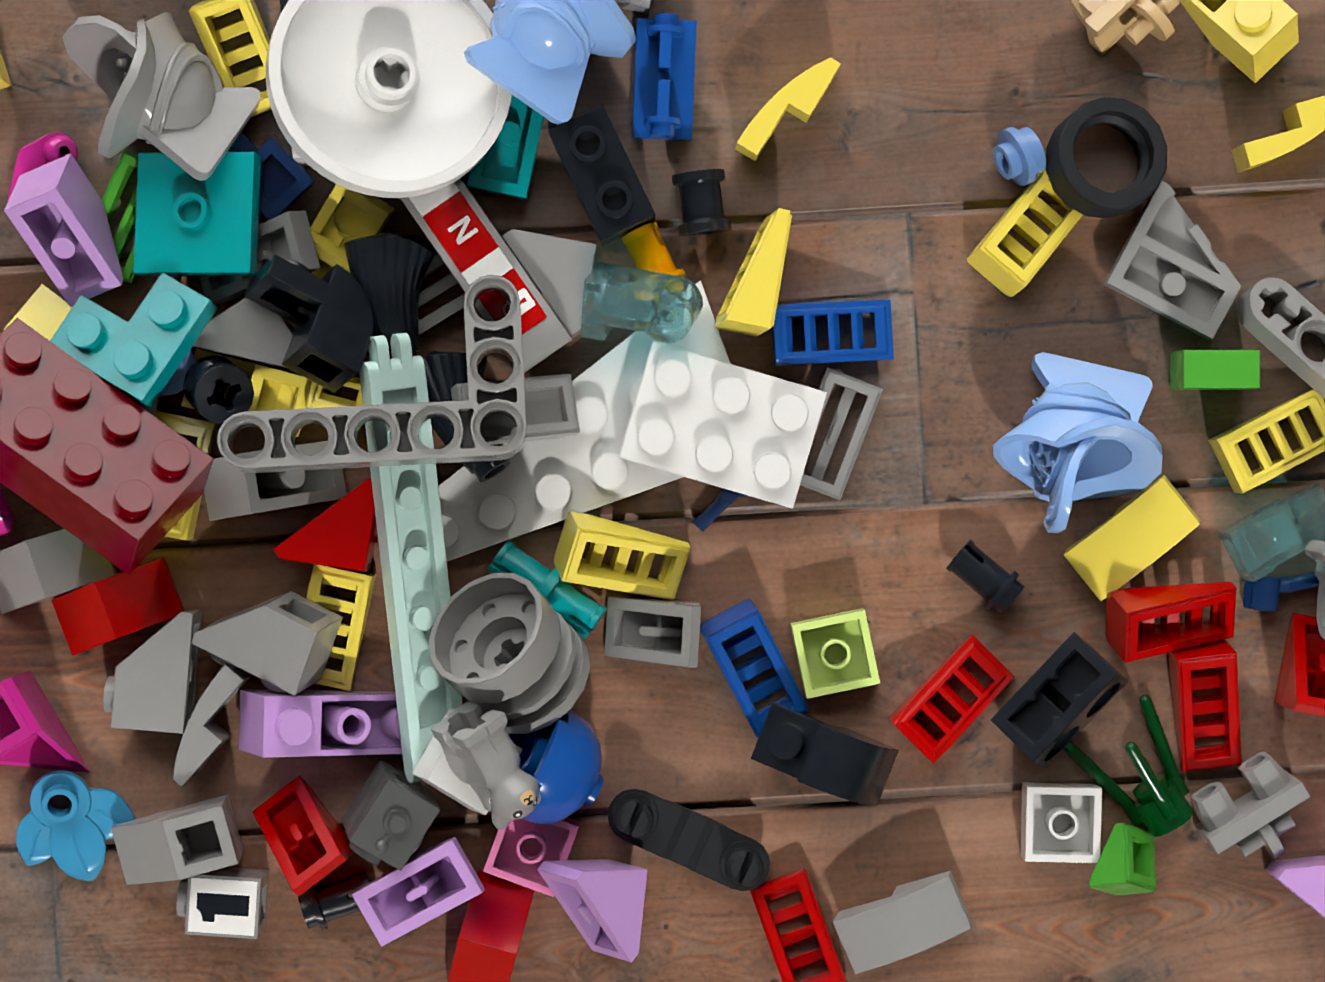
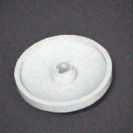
M289 0L281 12L271 35L266 58L267 93L273 115L280 130L295 152L311 168L328 180L351 191L382 198H405L431 193L448 186L468 173L483 158L497 139L508 115L512 94L468 64L464 55V51L468 47L493 38L490 25L493 13L483 0Z

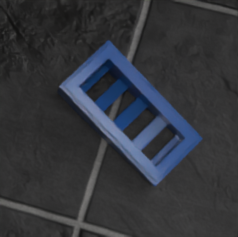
M891 300L777 305L774 327H772L774 366L893 360ZM874 313L876 348H864L862 314ZM839 315H850L852 349L841 350ZM816 316H826L828 350L817 351ZM803 317L805 351L793 352L791 318Z
M746 599L700 624V632L757 738L760 736L772 705L770 704L756 711L753 703L784 688L787 696L774 703L784 705L801 713L809 710L759 610L751 599ZM752 627L753 631L729 642L724 646L722 645L721 642ZM760 645L764 650L762 654L735 668L733 667L732 660ZM773 667L776 674L745 690L743 682Z

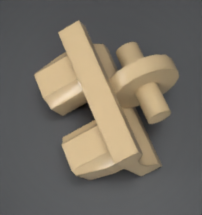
M1071 0L1074 13L1086 27L1090 45L1102 56L1124 35L1134 45H1137L1149 33L1161 41H1166L1175 32L1167 15L1180 4L1179 0Z

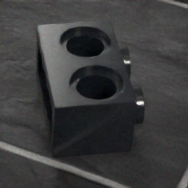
M603 104L548 130L553 146L602 246L625 236L643 225L656 221L655 212Z
M1073 632L994 715L991 721L1034 763L1047 767L1128 683V680L1086 640Z

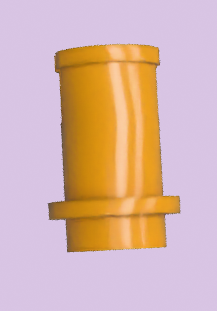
M656 222L643 225L621 238L624 245L627 246L645 284L640 290L643 295L649 294L653 303L666 300L685 289L682 281L685 272L683 269H676L658 231L659 227Z

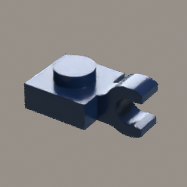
M241 132L227 151L255 152L261 156L259 211L268 220L283 214L315 183L272 137L257 149Z

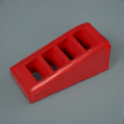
M1229 581L1137 587L1108 592L1106 598V639L1120 658L1127 663L1233 638L1237 587ZM1210 606V621L1202 622L1203 607ZM1185 611V623H1180V612ZM1161 617L1160 625H1155V618Z
M971 634L888 719L934 764L1015 676ZM969 656L992 678L985 687L962 666ZM952 674L975 695L968 704L946 683ZM937 691L959 712L951 721L929 700ZM920 709L942 729L934 738L913 718Z
M1226 640L1169 652V673L1181 770L1189 772L1242 765L1237 652ZM1216 668V671L1191 673L1193 670ZM1218 688L1219 695L1192 698L1193 690ZM1221 712V719L1193 723V715ZM1224 736V744L1195 747L1194 738Z
M805 868L762 883L755 889L750 890L782 982H848ZM800 890L804 901L771 912L768 904L769 901ZM809 914L812 924L780 935L777 928L778 924ZM817 936L820 944L819 948L791 958L788 957L786 947ZM825 959L829 970L797 981L794 970Z

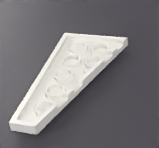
M701 280L572 381L580 433L573 437L525 441L521 450L511 458H508L510 461L509 466L497 476L485 482H479L476 475L471 474L463 466L438 486L446 561L565 520L569 511L584 513L683 477L618 457L652 341L730 364L719 330L714 327L716 322Z

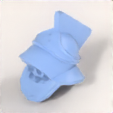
M495 0L494 13L490 22L493 38L468 47L464 51L467 63L550 122L558 125L569 121L572 117L590 54L602 57L623 58L637 39L633 26L615 0Z
M1042 352L1034 355L1031 366L1045 391L1039 398H1036L1037 401L1032 400L1034 406H1031L1025 413L1022 423L993 444V457L1003 469L1032 488L1034 496L1049 502L1043 523L1048 533L1059 534L1067 527L1072 501L1122 496L1146 488L1161 474L1163 455L1162 445L1154 434L1138 423L1153 387L1149 377Z

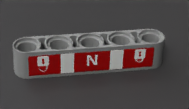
M461 179L431 193L400 198L465 293L472 282L479 277L490 274L506 278L517 289L521 309L524 373L572 340ZM496 292L483 294L475 303V307L485 321L494 322L501 320L510 310V304L506 297Z

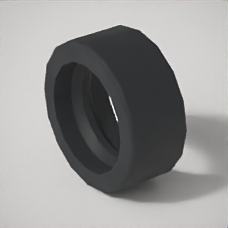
M1102 97L1083 103L1054 129L1046 147L1045 170L1053 191L1069 208L1087 217L1111 218L1131 211L1158 189L1167 169V144L1160 125L1144 108L1127 99ZM1097 124L1109 125L1122 132L1133 144L1138 158V172L1134 181L1125 189L1116 192H1104L1090 185L1079 172L1073 157L1074 144L1079 134L1086 128Z

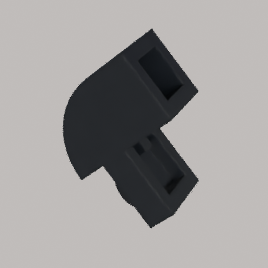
M275 254L252 276L244 297L297 325L281 365L335 393L359 373L369 348L370 337L373 336L374 318L370 301L360 283L338 264L320 279L311 274V271L305 265L294 260L284 259Z
M772 703L751 759L798 779V782L828 794L863 805L877 806L899 750L848 728L832 726L784 705Z

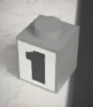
M225 867L189 877L188 881L181 880L177 893L176 911L178 917H186L185 934L258 939L266 929L270 870Z

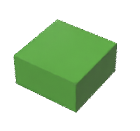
M1181 350L1170 353V390H1248L1260 388V350Z

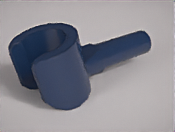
M723 488L719 495L693 520V523L704 532L729 505H732L739 497L749 496Z
M1315 572L1281 578L1250 577L1244 584L1243 607L1260 611H1278L1280 592L1291 593L1319 586L1320 581L1314 575Z

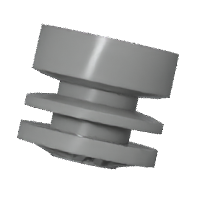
M491 573L473 580L449 598L437 615L429 637L430 660L439 674L460 695L466 697L469 702L480 705L483 712L482 715L491 710L504 712L508 720L505 726L508 734H529L551 726L573 707L584 691L590 671L588 647L579 634L566 622L560 613L554 610L549 601L530 580L514 573Z

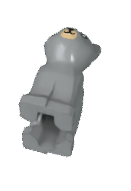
M466 702L447 714V717L434 725L431 731L440 742L448 765L453 773L461 781L471 785L479 796L483 807L491 811L494 826L502 830L512 820L523 819L534 811L536 805L540 803L541 795L538 781L534 776L520 768L519 754L505 727L508 722L505 713L491 710L482 715L483 712L480 705Z

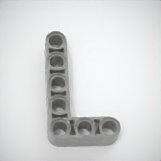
M490 274L479 277L472 282L465 293L464 320L469 400L244 411L233 414L220 427L217 438L220 453L232 466L242 472L249 473L497 461L511 458L521 450L525 443L527 432L521 309L517 289L506 278ZM489 292L500 293L509 301L510 310L501 320L494 322L485 321L478 316L474 309L478 298ZM500 353L510 359L513 364V372L506 381L493 384L481 378L477 371L478 364L486 355ZM491 415H506L516 424V435L508 444L494 446L486 442L481 436V426ZM434 417L444 418L454 427L453 439L444 448L430 449L419 440V430L428 419ZM377 420L386 423L390 427L391 440L387 447L381 451L374 453L366 452L358 446V431L365 423ZM311 423L320 424L328 432V443L324 450L312 456L299 453L295 446V437L299 429ZM250 426L261 429L265 436V444L261 453L250 459L237 457L233 450V439L237 432Z

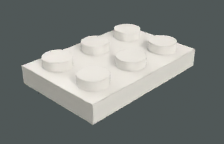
M652 341L618 458L793 509L827 392Z

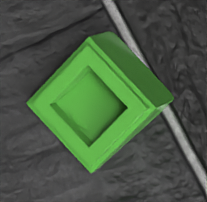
M1126 823L1115 824L1091 875L1089 887L1117 896L1155 892L1154 836L1149 831Z

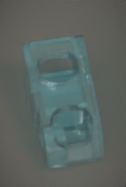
M599 262L584 280L581 337L604 341L611 330L616 327L639 332L645 331L646 334L656 341L675 343L687 335L700 316L703 308L702 295L694 283L680 276Z
M1320 483L1299 490L1280 501L1277 499L1217 532L1241 579L1255 582L1274 571V567L1304 551L1311 540H1325V492Z

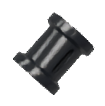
M724 169L697 170L672 175L673 186L679 188L683 223L678 226L679 236L707 235L732 229L731 220L724 218L720 182L725 180Z

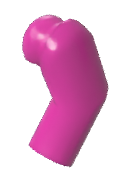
M54 132L22 147L17 154L7 203L20 175L70 153L77 160L78 147L73 139L64 133Z

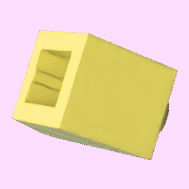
M1179 0L1212 46L1254 83L1262 78L1299 42L1298 13L1283 0Z

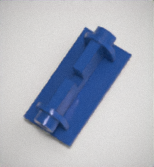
M664 13L655 14V19L637 18L632 139L692 141L696 20H679V15Z

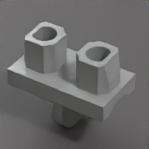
M1263 751L1243 762L1238 768L1251 791L1234 802L1224 786L1218 781L1209 783L1191 795L1192 803L1200 820V823L1194 827L1205 843L1208 842L1217 854H1220L1236 844L1244 857L1262 846L1273 859H1277L1285 854V850L1278 837L1296 826L1287 811L1310 798V795L1300 780L1286 770H1283L1269 754Z

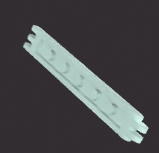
M406 332L392 334L390 341L392 359H390L386 337L384 335L370 337L371 342L368 348L369 362H363L359 371L363 406L429 402L424 360L420 355L412 356L409 335ZM430 418L421 426L419 440L424 446L434 449ZM377 420L365 423L368 452H378L387 447L391 440L390 427L386 423ZM436 464L370 467L405 776L409 783L422 781L412 775L434 736L431 731L432 727L443 720L449 708L455 710L462 705L461 695L439 674L430 660L429 637L437 615L450 598Z

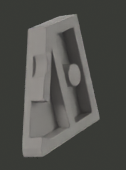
M1161 180L1158 189L1150 195L1103 284L1207 340H1212L1241 285L1224 262L1219 261L1211 249V242L1199 225L1193 224L1174 197L1176 193L1172 187Z

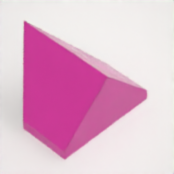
M31 670L0 682V765L90 772Z

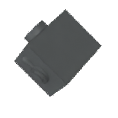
M379 759L342 817L344 828L351 842L349 847L371 863L379 865L383 860L401 871L410 856L419 847L424 834L439 813L440 808L430 788L420 782L409 783L405 773Z

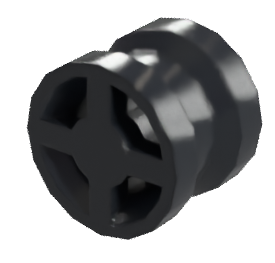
M212 355L201 358L191 365L185 375L183 384L185 398L195 410L212 423L223 424L233 414L248 411L252 405L254 397L252 381L243 370L224 357ZM231 384L232 387L229 388L228 393H227V395H226V400H225V397H224L223 394H224L225 391H226V387Z

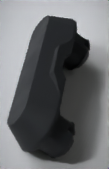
M640 789L624 790L616 795L610 803L608 821L615 835L628 843L680 864L731 889L748 891L760 886L769 874V854L763 845L711 818Z

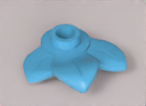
M51 771L41 776L31 790V811L18 824L16 845L23 861L28 866L39 864L53 857L58 867L67 875L79 880L93 881L97 878L104 865L106 853L105 840L114 839L111 827L135 820L136 817L124 798L114 790L89 788L83 778L70 771ZM54 795H65L71 800V805L65 809H56L51 806L49 799Z

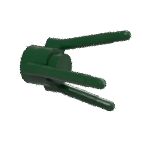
M1143 694L1139 701L1165 776L1162 773L1155 775L1137 744L1128 742L1125 746L1126 751L1143 780L1133 790L1136 800L1133 801L1072 741L1064 748V751L1123 808L1133 826L1145 823L1152 836L1159 837L1185 824L1192 817L1194 811L1184 797L1189 793V789L1178 772L1149 695Z

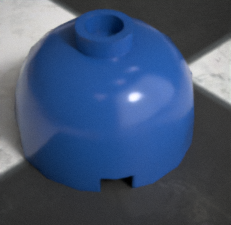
M569 710L551 726L525 735L511 734L509 736L515 745L523 749L519 755L520 768L537 779L541 795L540 803L536 805L533 812L523 818L524 820L536 824H553L573 815L582 806H589L597 798L603 784V776L600 774L602 764L601 746L590 724L577 713Z

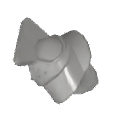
M164 12L147 21H144V19L137 21L135 32L127 31L121 25L100 15L79 17L62 37L70 59L102 88L113 101L105 118L98 141V153L106 158L114 157L135 140L143 139L146 140V143L158 148L194 179L199 181L207 180L259 106L261 96L258 89L253 87H223L217 70L209 57L202 54L194 43L185 42L170 12Z

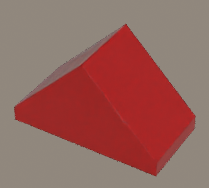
M371 477L275 547L273 550L278 557L284 560L364 572L371 570L377 535Z
M165 558L138 566L129 575L121 572L51 600L72 656L176 617L180 612L185 611Z
M1293 613L1289 621L1274 703L1293 711L1325 716V640L1320 636L1316 617Z
M300 775L252 811L291 890L297 896L306 892L345 862L353 853V850L349 847L351 842L345 831Z
M479 869L477 876L485 890L469 901L457 941L448 982H509L535 890L483 872V869Z

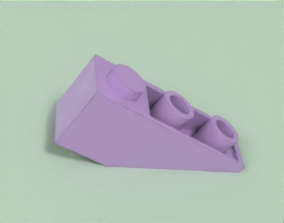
M270 689L240 690L239 750L262 758L402 754L395 692L305 689L294 696L292 694L277 693Z

